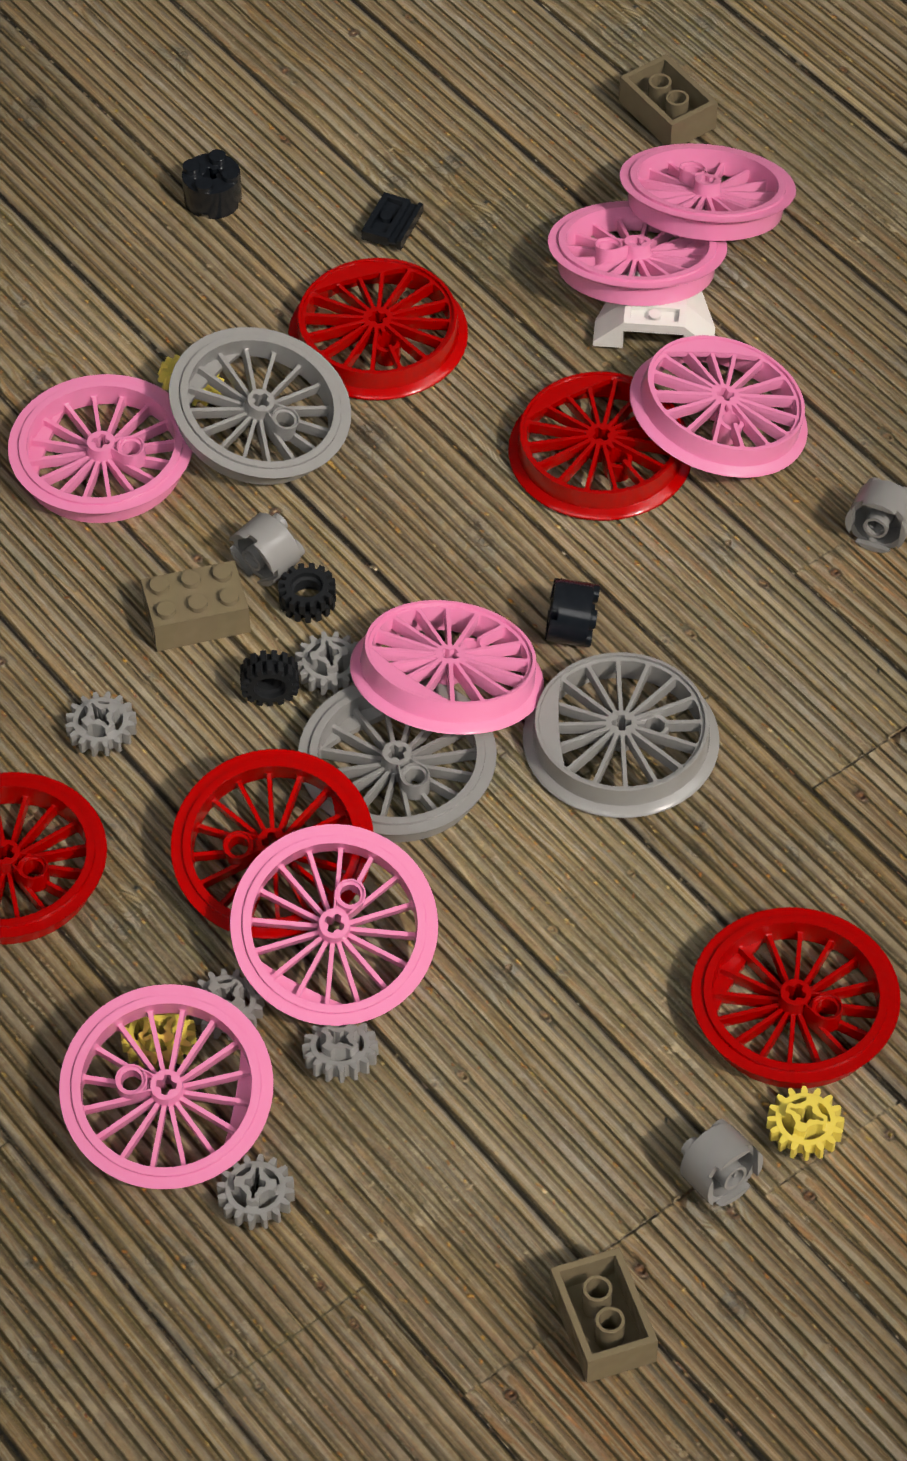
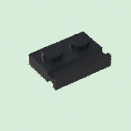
M384 192L361 230V239L387 247L391 244L397 246V250H401L424 212L423 203L413 204L410 199Z

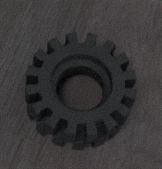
M304 563L298 564L297 570L294 566L288 568L289 574L284 572L281 575L282 580L279 579L278 582L279 604L282 612L286 611L288 618L294 615L296 622H300L301 618H305V623H311V618L315 617L316 622L321 621V614L328 617L330 609L334 610L336 602L335 578H332V573L329 570L325 572V567L321 565L315 569V563H309V568H304ZM302 589H314L319 592L311 597H301L295 594Z
M262 650L259 656L256 653L250 654V659L246 657L243 660V664L240 665V685L243 697H247V700L251 703L256 700V705L259 706L267 702V707L273 706V702L282 705L284 704V699L291 701L293 695L296 696L299 689L298 663L295 662V658L293 656L288 657L286 652L278 655L277 650H271V654H266V650Z

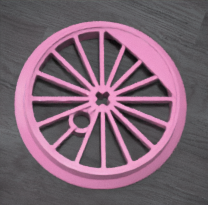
M687 143L650 148L630 157L620 170V181L628 192L629 207L639 219L661 231L697 240L733 241L764 234L780 222L783 210L793 202L796 195V186L793 179L777 164L747 151L719 145ZM722 176L729 177V179L721 182Z
M628 201L600 203L573 211L561 218L552 227L548 235L549 250L557 261L561 277L567 284L580 293L594 299L629 306L664 305L682 301L700 293L711 283L715 269L721 265L727 254L726 241L685 238L648 225L632 212ZM617 231L620 238L615 237L609 232ZM628 231H641V234L629 235ZM647 232L659 233L652 240L646 237ZM636 271L639 272L640 276H635Z
M709 335L680 338L663 346L654 356L646 360L633 376L630 386V402L638 423L660 448L694 468L727 477H760L786 468L799 457L805 447L808 427L805 417L804 399L799 386L789 372L776 360L748 344L725 337ZM701 362H706L708 364L710 373L701 364ZM682 363H686L690 369L683 366ZM718 364L728 367L725 384ZM666 369L672 374L676 375L677 377L663 373L662 371ZM734 369L744 373L738 381L730 386ZM752 378L759 382L743 387ZM654 383L677 391L656 390ZM770 391L773 395H764L762 393ZM661 402L687 404L667 410ZM771 407H780L783 408L784 411L777 410ZM704 411L687 428L675 420ZM708 419L714 421L711 440L694 433ZM773 422L789 426V431L783 430ZM758 429L762 430L763 432H765L772 438L776 439L777 441L769 443ZM742 430L756 447L744 446L741 437Z
M115 374L83 376L62 382L44 391L34 398L19 414L13 424L8 440L10 465L22 486L51 512L71 520L87 523L122 521L154 508L174 490L186 470L193 453L184 441L170 407L169 393L148 381ZM117 404L108 430L101 431L97 405ZM93 406L96 432L91 433L75 413V409ZM125 406L139 409L140 411L114 436ZM64 414H67L84 438L59 425ZM150 415L160 421L130 435ZM166 431H169L173 437L172 440L144 443ZM55 434L69 443L53 441L51 439ZM46 451L61 453L59 455L45 456ZM173 451L170 460L146 456ZM63 466L44 476H39L40 469ZM144 467L162 471L156 477H153L152 475L142 471L141 468ZM107 469H109L126 493L111 496ZM103 470L106 497H91L99 474ZM121 471L145 485L134 489ZM75 474L60 490L51 486ZM90 475L83 496L71 494Z
M417 601L386 611L370 625L366 635L356 644L350 658L352 680L360 694L372 706L401 723L437 733L456 735L481 734L514 725L527 717L537 707L538 700L544 690V678L541 668L536 661L534 647L524 632L511 621L495 612L457 601ZM436 630H445V642ZM451 631L461 633L454 645H452ZM509 671L521 672L523 676L518 675V674H515V673H512V672H509ZM432 676L426 687L419 683ZM496 682H499V683H502V684H505V685H508V686H511V687H514V688L511 689V690H507V689H505L504 687H502L501 685H499V684L496 683ZM438 683L447 685L448 699L433 692ZM459 683L471 701H455L454 685ZM474 684L494 696V698L484 699Z
M325 824L292 832L272 843L255 858L244 873L235 892L231 908L230 932L234 953L243 974L257 993L269 1004L301 1021L325 1026H344L369 1021L387 1013L403 1002L416 989L425 976L434 956L438 937V914L435 899L427 879L414 860L399 846L389 839L364 828L341 824ZM328 851L338 853L333 908L331 909L313 857L314 853ZM345 852L368 859L357 880L345 879L341 881L342 859ZM303 856L307 857L325 912L322 911L285 868L287 864ZM372 863H376L393 877L366 898V890L362 881ZM277 872H280L316 915L263 889L264 886ZM396 883L400 884L410 901L409 903L352 919ZM346 890H352V892L359 895L360 899L357 903L349 905L341 900L340 895ZM261 896L312 923L253 918L252 914L256 901ZM412 910L415 918L416 932L356 926ZM334 921L339 922V929H336L333 933L328 931L329 925H332ZM261 926L312 932L255 948L251 927ZM355 935L413 940L415 946L409 961L406 962ZM315 939L277 971L261 962L259 955ZM323 943L301 984L283 975ZM351 943L402 968L403 971L387 986ZM329 946L325 996L306 988L326 948ZM343 946L382 991L360 1001ZM335 947L337 948L354 1000L353 1003L342 1004L330 999Z
M163 984L147 986L132 990L109 1001L92 1014L78 1030L69 1045L61 1068L59 1081L60 1106L66 1127L77 1147L96 1167L106 1174L122 1182L149 1189L189 1187L210 1180L228 1170L249 1151L259 1137L267 1121L273 1098L271 1060L265 1043L252 1022L238 1008L220 996L186 985ZM179 1014L169 1069H165L154 1020V1015ZM190 1015L209 1022L175 1072L185 1017ZM143 1017L149 1018L160 1071H156L126 1030L125 1025ZM215 1028L221 1029L234 1041L185 1074ZM120 1031L146 1069L136 1064H128L101 1048L102 1044L112 1034ZM237 1049L241 1051L239 1071L192 1081ZM95 1055L101 1056L120 1068L116 1073L115 1079L86 1075ZM129 1077H136L142 1081L139 1088L131 1091L123 1088V1082ZM238 1081L235 1097L194 1091ZM85 1084L117 1088L121 1098L84 1106L83 1087ZM166 1084H171L173 1089L169 1090L168 1095L162 1094L161 1090L165 1089ZM190 1100L234 1106L230 1124ZM144 1102L97 1135L86 1118L88 1114ZM182 1105L228 1132L224 1145L215 1151ZM151 1109L121 1155L112 1151L102 1142ZM174 1109L179 1112L209 1154L207 1157L186 1164ZM167 1110H169L181 1166L156 1167ZM160 1111L150 1166L127 1160Z

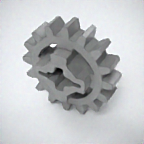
M323 631L319 639L311 635L309 636L310 644L301 642L300 652H295V662L298 663L301 685L308 683L309 691L311 692L318 687L321 689V695H325L327 690H332L336 694L339 692V688L350 686V682H353L350 673V658L358 642L351 644L350 635L345 636L343 639L339 638L338 631H335L332 637H328L326 632Z
M109 691L105 693L104 697H99L97 692H93L92 699L82 696L81 705L72 703V713H66L67 724H65L67 736H70L71 745L79 744V751L81 753L90 749L93 757H96L98 751H103L107 757L110 755V749L113 748L117 752H121V743L130 745L132 743L131 735H136L137 733L136 712L132 711V704L130 702L123 703V696L121 695L112 699Z
M222 968L220 976H215L214 973L208 972L209 980L207 982L201 979L197 980V988L211 992L230 1002L257 1028L256 1018H263L265 1002L246 977H240L239 969H236L232 975H228L226 969ZM246 997H247V998L249 999V1001H250L248 1007L245 1006V998H246ZM192 1016L195 1025L201 1024V1032L203 1033L209 1022ZM215 1028L213 1030L214 1039H218L221 1033L225 1032Z
M362 1023L359 1026L356 1024L344 1026L323 1025L324 1027L322 1028L313 1025L312 1034H305V1044H302L303 1059H305V1067L307 1069L313 1068V1075L315 1077L325 1074V1081L327 1082L332 1080L333 1077H338L339 1082L344 1083L345 1077L350 1076L355 1081L358 1080V1072L369 1074V1065L377 1064L379 1050L375 1031H368L366 1023Z
M259 1154L256 1161H251L248 1155H244L243 1164L240 1165L237 1162L231 1167L232 1172L224 1171L221 1173L222 1182H217L218 1205L223 1208L226 1219L234 1216L235 1226L239 1227L245 1221L248 1222L249 1230H253L256 1223H261L264 1229H268V1220L273 1219L279 1224L281 1222L280 1212L287 1214L291 1212L290 1202L295 1201L293 1176H288V1167L286 1165L277 1168V1158L273 1157L267 1163L264 1162L263 1154Z

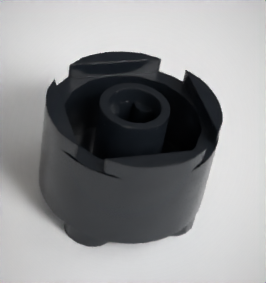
M215 149L210 153L198 155L183 163L184 203L193 215L200 217V213L208 215L209 219H220L233 214L238 209V203L242 200L240 168L235 160L226 156L223 150Z
M554 578L550 596V609L548 610L546 622V641L581 647L591 646L593 629H595L598 610H595V603L598 602L600 584Z

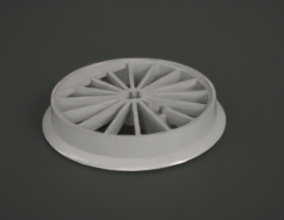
M237 327L211 333L199 339L185 350L176 362L169 383L170 407L184 441L192 452L206 465L238 481L251 484L274 485L299 479L328 462L340 450L350 429V399L337 371L315 349L292 336L278 331L257 327ZM250 356L269 360L261 389H256ZM239 357L243 359L249 391L230 365ZM274 362L291 368L292 371L271 393L266 390ZM223 371L235 389L216 376ZM298 375H301L312 385L276 399ZM209 384L223 395L203 389ZM315 394L320 396L324 406H287ZM194 399H198L220 407L190 408V404ZM326 416L328 418V428L300 420V417ZM227 418L204 428H201L196 419ZM239 425L221 445L209 437ZM251 426L242 456L227 450L247 427ZM255 428L257 429L263 461L247 458ZM296 430L323 438V440L315 447L298 435ZM266 434L283 457V461H271ZM285 441L291 442L306 454L295 458L285 444Z
M614 652L598 654L569 665L560 671L544 688L537 707L525 718L523 727L525 757L538 781L562 802L581 811L604 817L634 818L648 816L668 810L692 796L708 779L715 766L719 752L720 740L717 721L707 701L694 683L670 664L636 653ZM616 678L618 711L599 680ZM621 678L639 680L626 709L623 710ZM591 682L605 707L578 687ZM646 682L660 687L634 709ZM669 692L679 699V701L650 710ZM569 694L590 711L559 702V700ZM688 709L694 719L667 720L665 717ZM559 714L584 722H559ZM698 731L699 741L693 743L670 736L669 732ZM560 734H583L560 742ZM594 743L569 766H564L562 754ZM606 746H609L592 781L575 774ZM669 747L692 755L684 764H680L662 749ZM639 748H642L673 771V773L662 779H657ZM614 751H618L621 754L622 786L600 784ZM626 751H631L649 783L628 786Z
M425 679L419 683L426 687L430 680ZM438 683L433 692L448 699L447 686ZM355 684L328 698L312 714L302 732L298 751L320 759L357 764V766L337 769L349 779L362 777L352 782L359 791L374 784L363 797L367 807L389 783L380 815L370 813L373 831L392 842H411L429 838L454 826L480 800L493 778L497 759L496 742L493 732L469 735L445 734L420 747L432 732L421 730L414 740L407 744L412 726L405 724L401 741L395 740L390 717L372 706L360 694ZM454 690L455 701H470L467 697ZM385 719L389 743L387 744L372 727V724ZM364 730L377 747L353 734ZM463 737L467 738L472 747L470 749L433 754ZM343 741L363 753L333 749L331 747ZM470 760L476 761L473 772L436 766ZM431 777L467 784L458 793ZM412 781H415L419 784L413 785ZM396 782L399 784L405 812L404 817L387 816ZM303 783L313 800L322 792L321 789L309 783ZM432 790L449 801L437 808L427 795ZM328 797L320 807L329 817L335 815L332 798ZM408 799L420 800L428 812L411 816Z

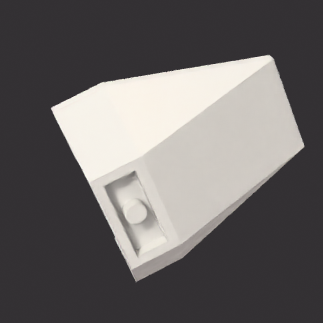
M636 271L635 276H640L638 271ZM702 291L682 301L656 306H629L606 302L595 320L593 346L623 348L624 331L684 335V337L698 335L715 336V326Z

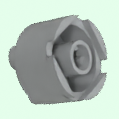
M873 477L860 488L845 518V526L848 533L852 531L857 537L855 542L861 547L877 553H886L891 548L897 547L898 549L902 546L907 537V487Z
M258 513L229 538V541L234 543L230 547V551L238 566L249 577L253 573L261 578L257 583L266 587L273 585L279 580L284 572H288V568L298 564L301 556L305 554L303 545L294 539L287 529V521L278 513H275L273 516L267 513Z
M724 1119L717 1120L710 1129L706 1130L698 1138H689L681 1148V1153L684 1155L680 1166L681 1176L711 1205L716 1202L719 1206H726L736 1201L751 1187L747 1182L751 1175L754 1173L758 1176L763 1166V1155Z

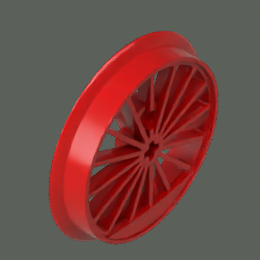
M367 258L339 265L316 279L307 289L301 302L296 307L290 320L288 335L315 349L334 367L341 377L349 397L362 400H391L422 392L449 375L465 352L468 341V325L459 303L444 282L432 272L403 260ZM379 283L377 307L374 306L365 284ZM384 284L397 285L382 307ZM358 286L366 305L347 289ZM406 288L415 290V292L396 303ZM338 294L351 306L330 299V297ZM426 297L430 298L433 301L430 303L411 307ZM318 307H321V308H324V309L333 311V312L338 313V314H326V313H314V312L318 309ZM438 312H443L446 319L420 318ZM308 325L334 326L310 333L307 332ZM417 329L448 331L444 338H439ZM344 336L322 351L314 345L318 342ZM406 338L436 349L429 355H425ZM359 340L343 364L330 359ZM367 344H373L370 370L352 368ZM401 348L417 362L402 366L400 363ZM376 362L382 366L393 365L395 369L376 371Z
M614 372L579 373L557 380L542 389L530 401L524 412L517 419L511 431L508 445V455L512 471L527 493L554 511L586 520L607 521L625 519L646 513L660 506L681 488L688 477L691 466L668 454L654 441L644 440L650 437L642 427L636 428L640 424L635 416L624 421L633 411L630 402V386L633 377ZM594 397L609 398L602 423H600ZM588 399L593 421L574 400ZM615 399L628 401L609 422ZM661 402L667 410L675 408L673 403ZM565 404L577 419L556 408ZM544 416H547L564 426L541 423L539 421ZM682 418L675 419L682 426L687 428ZM531 433L560 437L548 440L532 442L528 441ZM565 449L540 462H537L532 453ZM639 451L669 455L670 458L665 464H662ZM578 456L559 478H555L547 472V470ZM590 458L592 462L585 487L580 488L567 484ZM632 461L656 474L644 480L632 467ZM598 462L602 463L604 475L609 480L611 490H591ZM630 478L635 484L619 489L616 482H623Z
M287 749L258 750L236 756L221 763L203 776L190 790L181 804L174 821L171 835V860L182 892L201 915L220 928L230 932L231 909L228 906L234 899L240 881L220 902L206 888L247 869L255 858L278 839L299 830L328 797L332 798L335 815L313 826L341 824L356 826L374 832L372 819L361 793L339 769L316 756L300 751ZM267 779L270 828H265L243 786L246 783ZM272 779H295L296 781L279 827L275 828ZM306 782L321 789L322 792L285 831L302 783ZM238 788L261 833H258L219 802V800L232 790ZM215 807L244 831L237 830L230 833L203 825L202 822L211 808ZM202 833L224 840V850L194 852L197 834ZM237 844L248 847V850L242 855L231 853V849ZM343 853L341 881L345 879L357 880L368 859L352 853ZM306 856L287 864V866L317 889L314 877L295 862L298 861L309 865ZM314 857L317 867L336 872L337 863ZM227 859L229 864H231V866L202 880L198 878L194 865L197 861ZM277 872L273 876L274 894L280 897ZM289 884L301 908L316 915L311 908L308 909L302 897ZM322 884L331 909L333 908L334 890L331 891ZM346 890L341 893L340 898L344 903L349 904L357 893L355 894L352 890ZM258 897V899H257V901H256V904H255V907H254V910H253L252 917H253L254 914H255V911H256L257 905H258V903H259L260 897ZM319 902L317 905L325 912L322 902ZM275 904V918H263L312 923L296 914L281 917L280 906ZM261 926L251 927L252 938L258 939L287 938L309 932Z
M0 773V805L21 804L11 840L5 839L0 815V903L6 883L8 882L15 918L0 919V945L35 940L54 932L69 922L82 909L97 887L106 864V834L103 824L92 805L81 794L66 784L32 773ZM34 805L47 809L18 844L29 806ZM56 815H60L69 822L68 825L32 844ZM75 833H79L85 843L45 851ZM86 856L82 869L48 864ZM28 874H36L38 876L30 877ZM50 876L76 881L67 891L50 882ZM13 881L18 884L38 910L37 912L20 917ZM45 890L60 899L45 907L35 892Z
M783 907L767 909L749 914L732 922L717 933L706 945L697 960L691 982V1000L695 1017L702 1032L720 1055L734 1068L748 1077L765 1084L783 1088L820 1087L849 1076L872 1060L883 1049L896 1027L900 1012L901 998L898 979L890 960L881 947L854 924L835 915L807 908ZM775 940H797L794 979L789 980L774 943ZM802 941L824 945L823 951L804 981L800 980ZM763 943L767 945L781 983L753 956ZM832 950L839 952L849 959L844 965L810 987ZM748 965L767 985L741 974L744 967ZM856 968L860 969L868 980L824 991ZM735 983L759 995L729 991ZM873 992L877 1007L843 1004L840 999ZM723 1003L757 1007L718 1016ZM819 1013L833 1014L834 1016L824 1017L821 1016ZM843 1015L872 1018L875 1021L867 1032L841 1020ZM765 1018L736 1039L725 1028ZM779 1022L760 1054L744 1046ZM790 1022L787 1062L767 1058L787 1023ZM795 1022L798 1024L812 1063H792ZM807 1025L837 1055L836 1057L823 1061L820 1060ZM837 1030L860 1042L847 1051L830 1032Z

